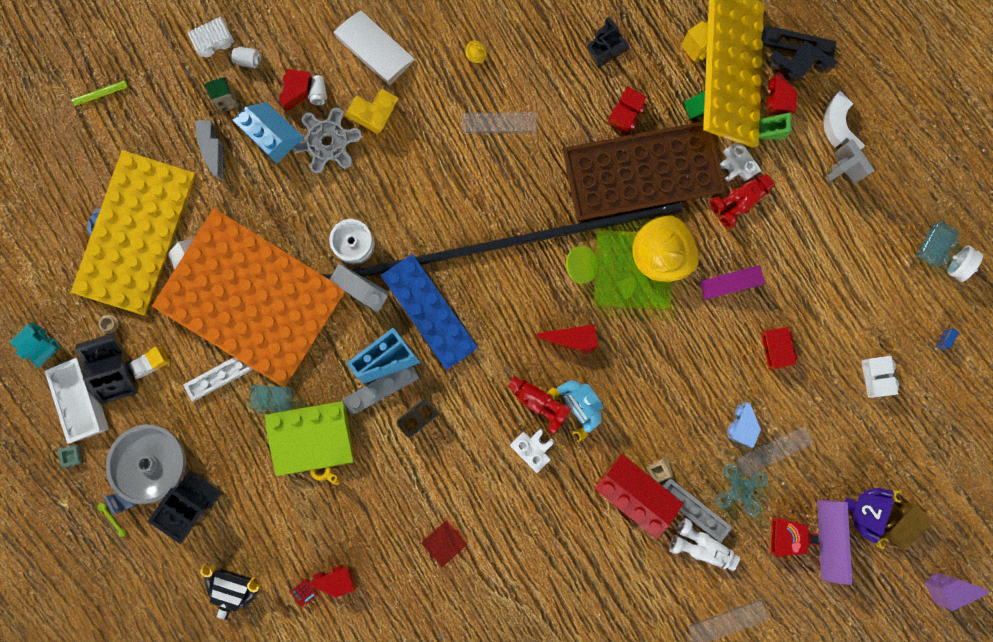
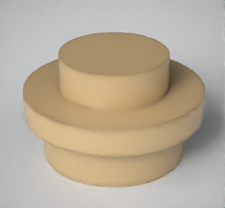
M105 315L99 320V329L103 333L112 334L118 329L119 322L113 315Z

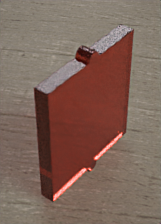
M447 520L421 542L430 553L429 556L433 557L441 567L468 545L459 535V531L455 530Z

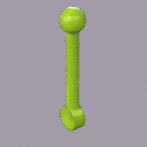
M100 503L98 505V510L103 511L105 513V515L108 517V519L111 521L114 527L118 530L119 536H125L126 531L124 529H121L118 523L108 512V510L106 509L107 505L105 503Z

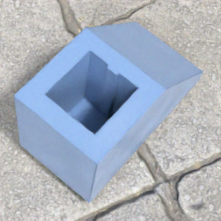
M745 402L737 406L734 414L736 418L734 423L731 422L728 427L727 433L729 435L727 438L746 447L754 448L761 429L751 404Z

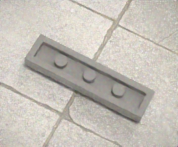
M411 366L381 377L342 400L351 416L420 378L414 367Z
M669 478L664 483L663 487L683 502V506L679 511L721 543L732 527Z

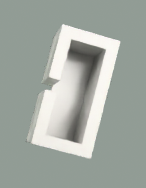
M892 356L861 360L868 398L898 394L899 383L893 376L896 366Z

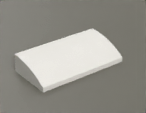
M362 11L351 16L334 31L335 37L388 86L415 60Z
M81 357L74 358L45 371L67 444L109 430L102 405L83 380L84 361Z

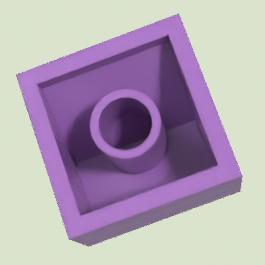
M941 573L930 576V580L924 582L934 603L952 611L989 594L986 589Z

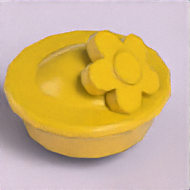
M474 40L467 44L465 54L469 61L481 63L485 60L487 51L481 42Z

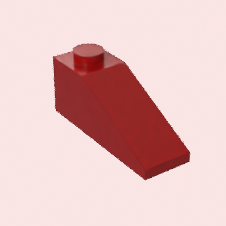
M595 324L542 332L536 335L539 340L574 351H582L583 354L593 353L594 349L598 348Z

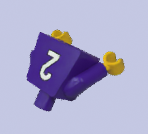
M878 487L866 490L863 494L860 493L858 501L846 497L844 502H848V511L854 512L852 517L854 527L863 538L874 543L877 547L885 549L881 546V542L883 540L889 542V540L883 537V533L893 502H901V500H897L896 494H902V491Z

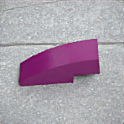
M760 265L700 281L704 300L741 292L765 284Z

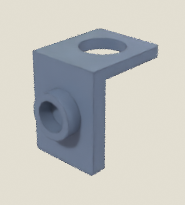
M117 493L104 497L112 514L122 513L136 505V503L121 498Z

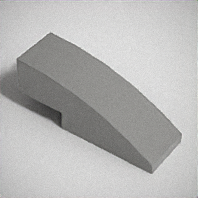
M196 120V134L201 154L213 176L218 180H223V143L216 139V125L211 120Z

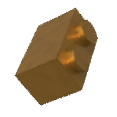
M911 503L902 505L898 510L899 513L887 521L884 533L899 548L906 550L934 522L916 504Z

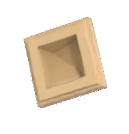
M667 457L647 466L651 477L658 483L673 477Z

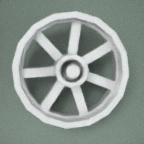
M969 245L964 247L957 255L952 257L953 261L948 268V274L956 277L961 282L967 280L974 272L978 271L977 268L983 259V253L978 250L976 251Z

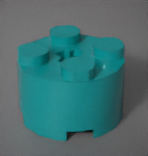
M33 322L28 323L10 341V344L18 349L16 354L24 360L26 358L30 359L38 368L60 348L59 343L54 337L50 339L45 333L46 330Z

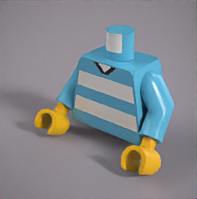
M570 380L558 386L557 389L551 388L547 392V394L553 396L554 400L562 395L583 426V428H579L572 433V436L576 433L579 434L580 439L577 442L586 438L587 432L590 433L601 423L600 411L603 408V404L590 385Z

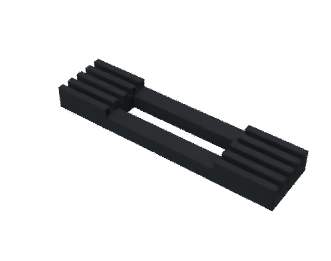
M764 25L761 38L763 46L796 52L800 45L780 41L781 36L816 44L817 49L832 59L834 58L837 41Z

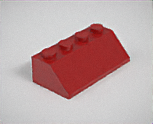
M622 453L598 480L595 490L656 539L669 527L683 506V502Z

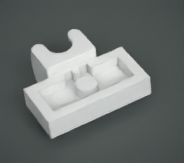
M736 142L723 151L727 159L720 163L721 170L727 169L729 171L725 181L728 182L740 175L745 182L761 171L743 144Z
M542 428L531 438L523 431L510 444L516 453L536 473L551 460L545 451L554 443L553 439H549L547 442L540 440V436L544 432Z

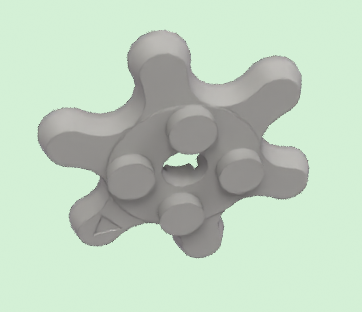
M333 108L329 113V117L324 121L317 120L312 113H306L302 116V123L307 127L308 134L293 150L297 153L307 151L312 154L313 159L310 169L313 173H321L326 162L330 160L336 161L342 168H348L352 164L351 157L346 153V147L349 143L358 142L362 134L357 128L346 130L341 126L344 114L340 108ZM331 137V145H323V139Z

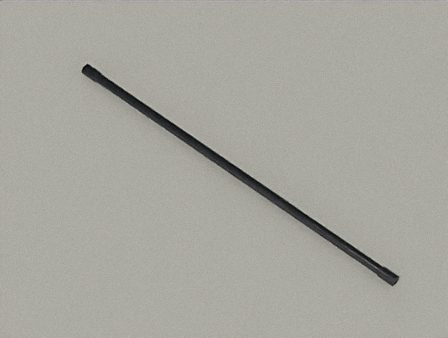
M675 202L660 207L415 256L420 265L633 221L682 213V206L680 202ZM404 259L352 269V271L362 277L385 273ZM323 274V276L330 279L332 274Z

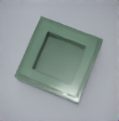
M80 445L58 449L61 468L83 464Z

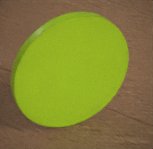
M576 246L568 253L566 268L571 279L576 283L585 284L592 281L595 277L597 259L590 248Z

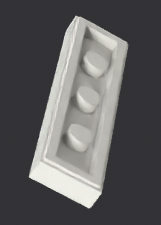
M233 357L185 383L183 386L191 401L194 402L250 372L253 368Z

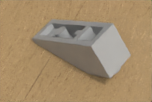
M340 263L329 279L377 312H379L389 294L385 289Z

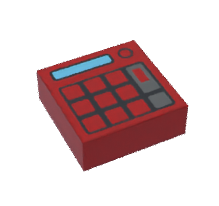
M307 578L290 591L301 607L318 595L314 587L310 586Z

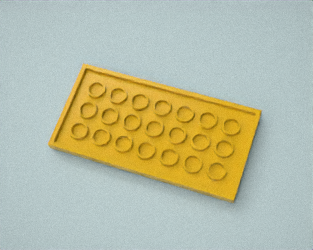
M709 0L703 130L752 148L758 147L760 136L759 120L763 47L761 38L764 28V3L759 0Z
M121 150L70 293L147 316L196 174Z

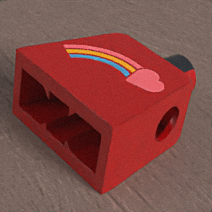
M772 517L770 554L777 557L807 554L808 545H818V534L808 533V525Z

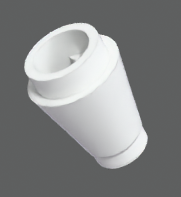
M319 75L313 76L308 96L310 102L314 105H323L325 100H327L324 78Z

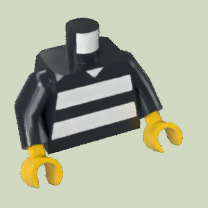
M204 563L200 573L204 576L210 603L219 606L216 614L217 618L226 620L230 610L238 611L241 608H246L256 599L258 590L263 584L262 581L256 584L255 577L251 578L222 568L214 573L215 564H212L209 569L206 567V563Z

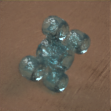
M725 464L722 468V474L731 481L732 485L728 492L716 495L715 504L725 509L731 505L733 500L739 499L744 503V511L747 515L751 517L758 516L761 512V506L752 499V490L756 487L765 486L768 483V476L762 471H757L752 474L749 480H742L739 477V470L735 464ZM729 468H732L731 474L728 473ZM759 476L762 478L761 482H758ZM739 486L744 487V489L742 490L743 494L738 493V491H740ZM724 497L725 503L722 504L721 499ZM751 506L755 508L753 512L750 510Z

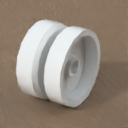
M342 220L334 226L330 233L329 242L332 251L346 264H362L373 254L375 247L374 237L368 227L359 220Z

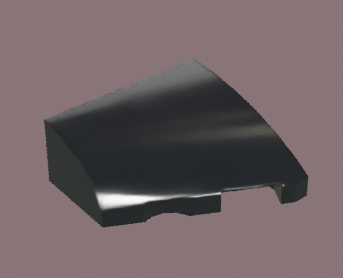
M607 17L605 25L601 30H598L595 39L590 42L587 50L595 65L600 68L629 50V44L619 33V29L613 20Z

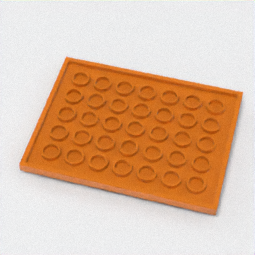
M213 208L152 307L286 388L346 291L277 246Z

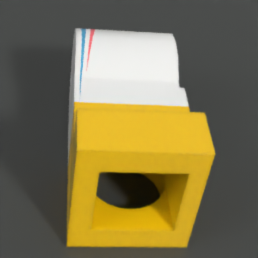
M155 346L140 358L129 363V368L135 378L139 379L165 366L170 361L163 348Z

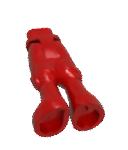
M765 174L737 189H733L728 197L724 199L719 197L712 198L709 201L713 213L718 216L729 206L737 203L733 209L719 217L722 225L732 229L737 223L736 218L740 214L749 212L755 204L770 193V189L775 186V183L768 174Z
M514 376L508 385L514 391L513 395L517 394L518 400L523 405L549 420L548 431L552 435L557 432L572 411V408L568 405L554 400L551 395L524 379L521 381Z

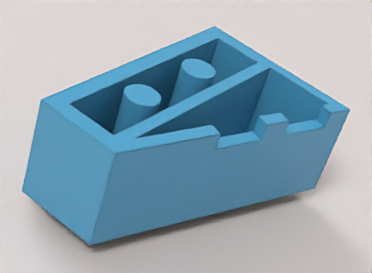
M394 328L347 362L355 376L364 384L420 363Z

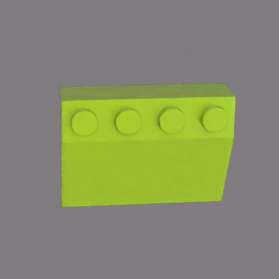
M343 401L265 415L267 437L276 476L354 463L347 407Z

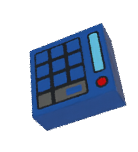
M953 328L944 330L935 347L941 350L951 348L959 332Z

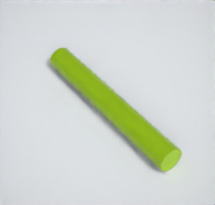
M126 80L73 98L72 103L74 106L128 88Z

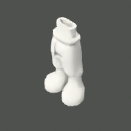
M684 518L680 522L676 533L694 540L697 545L674 535L669 548L671 553L678 554L681 551L690 553L696 560H702L723 569L728 568L732 571L736 569L740 556L734 554L733 550L728 549L717 540L711 538L708 533L694 530L689 519Z

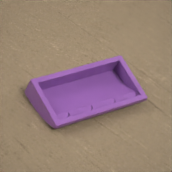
M817 500L821 579L834 583L853 585L848 502Z

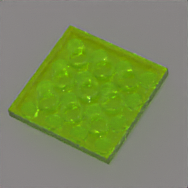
M596 230L594 307L671 309V282H661L648 278L638 269L634 262L632 247L638 232Z

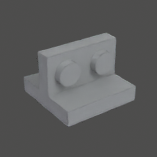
M851 139L833 153L839 162L830 168L832 172L826 176L832 181L846 172L855 184L875 170L855 141Z

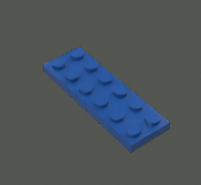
M413 254L381 275L446 370L478 349Z

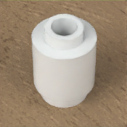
M234 48L232 51V62L236 63L237 66L256 68L261 63V54H259L257 49Z

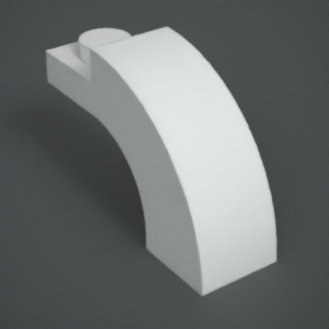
M841 91L830 100L825 109L823 124L826 136L834 148L840 143L844 145L853 139L861 150L865 145L849 130L846 124V114L853 103Z

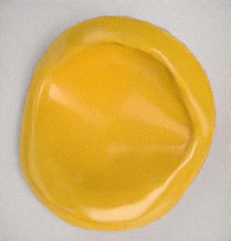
M663 216L647 222L634 239L632 247L634 262L638 269L652 280L661 282L680 280L690 275L698 267L699 254L696 242L686 225L676 217Z

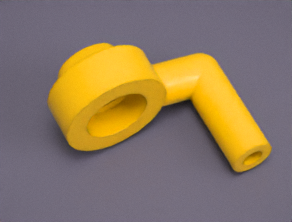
M330 467L324 468L325 472L322 475L318 474L319 469L310 470L311 476L318 481L327 479L334 485L340 484V478L331 473Z

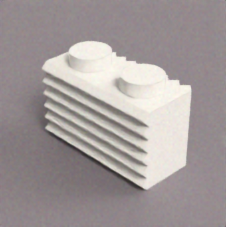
M222 17L188 31V35L201 58L210 57L214 54V51L227 49L231 46V43L235 42Z

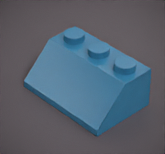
M267 102L246 106L233 119L237 126L276 164L304 138Z

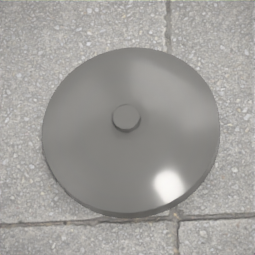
M155 425L133 427L121 434L110 448L106 461L108 481L112 489L126 501L136 504H151L161 501L170 488L179 486L184 476L186 467L185 451L180 440L171 431Z

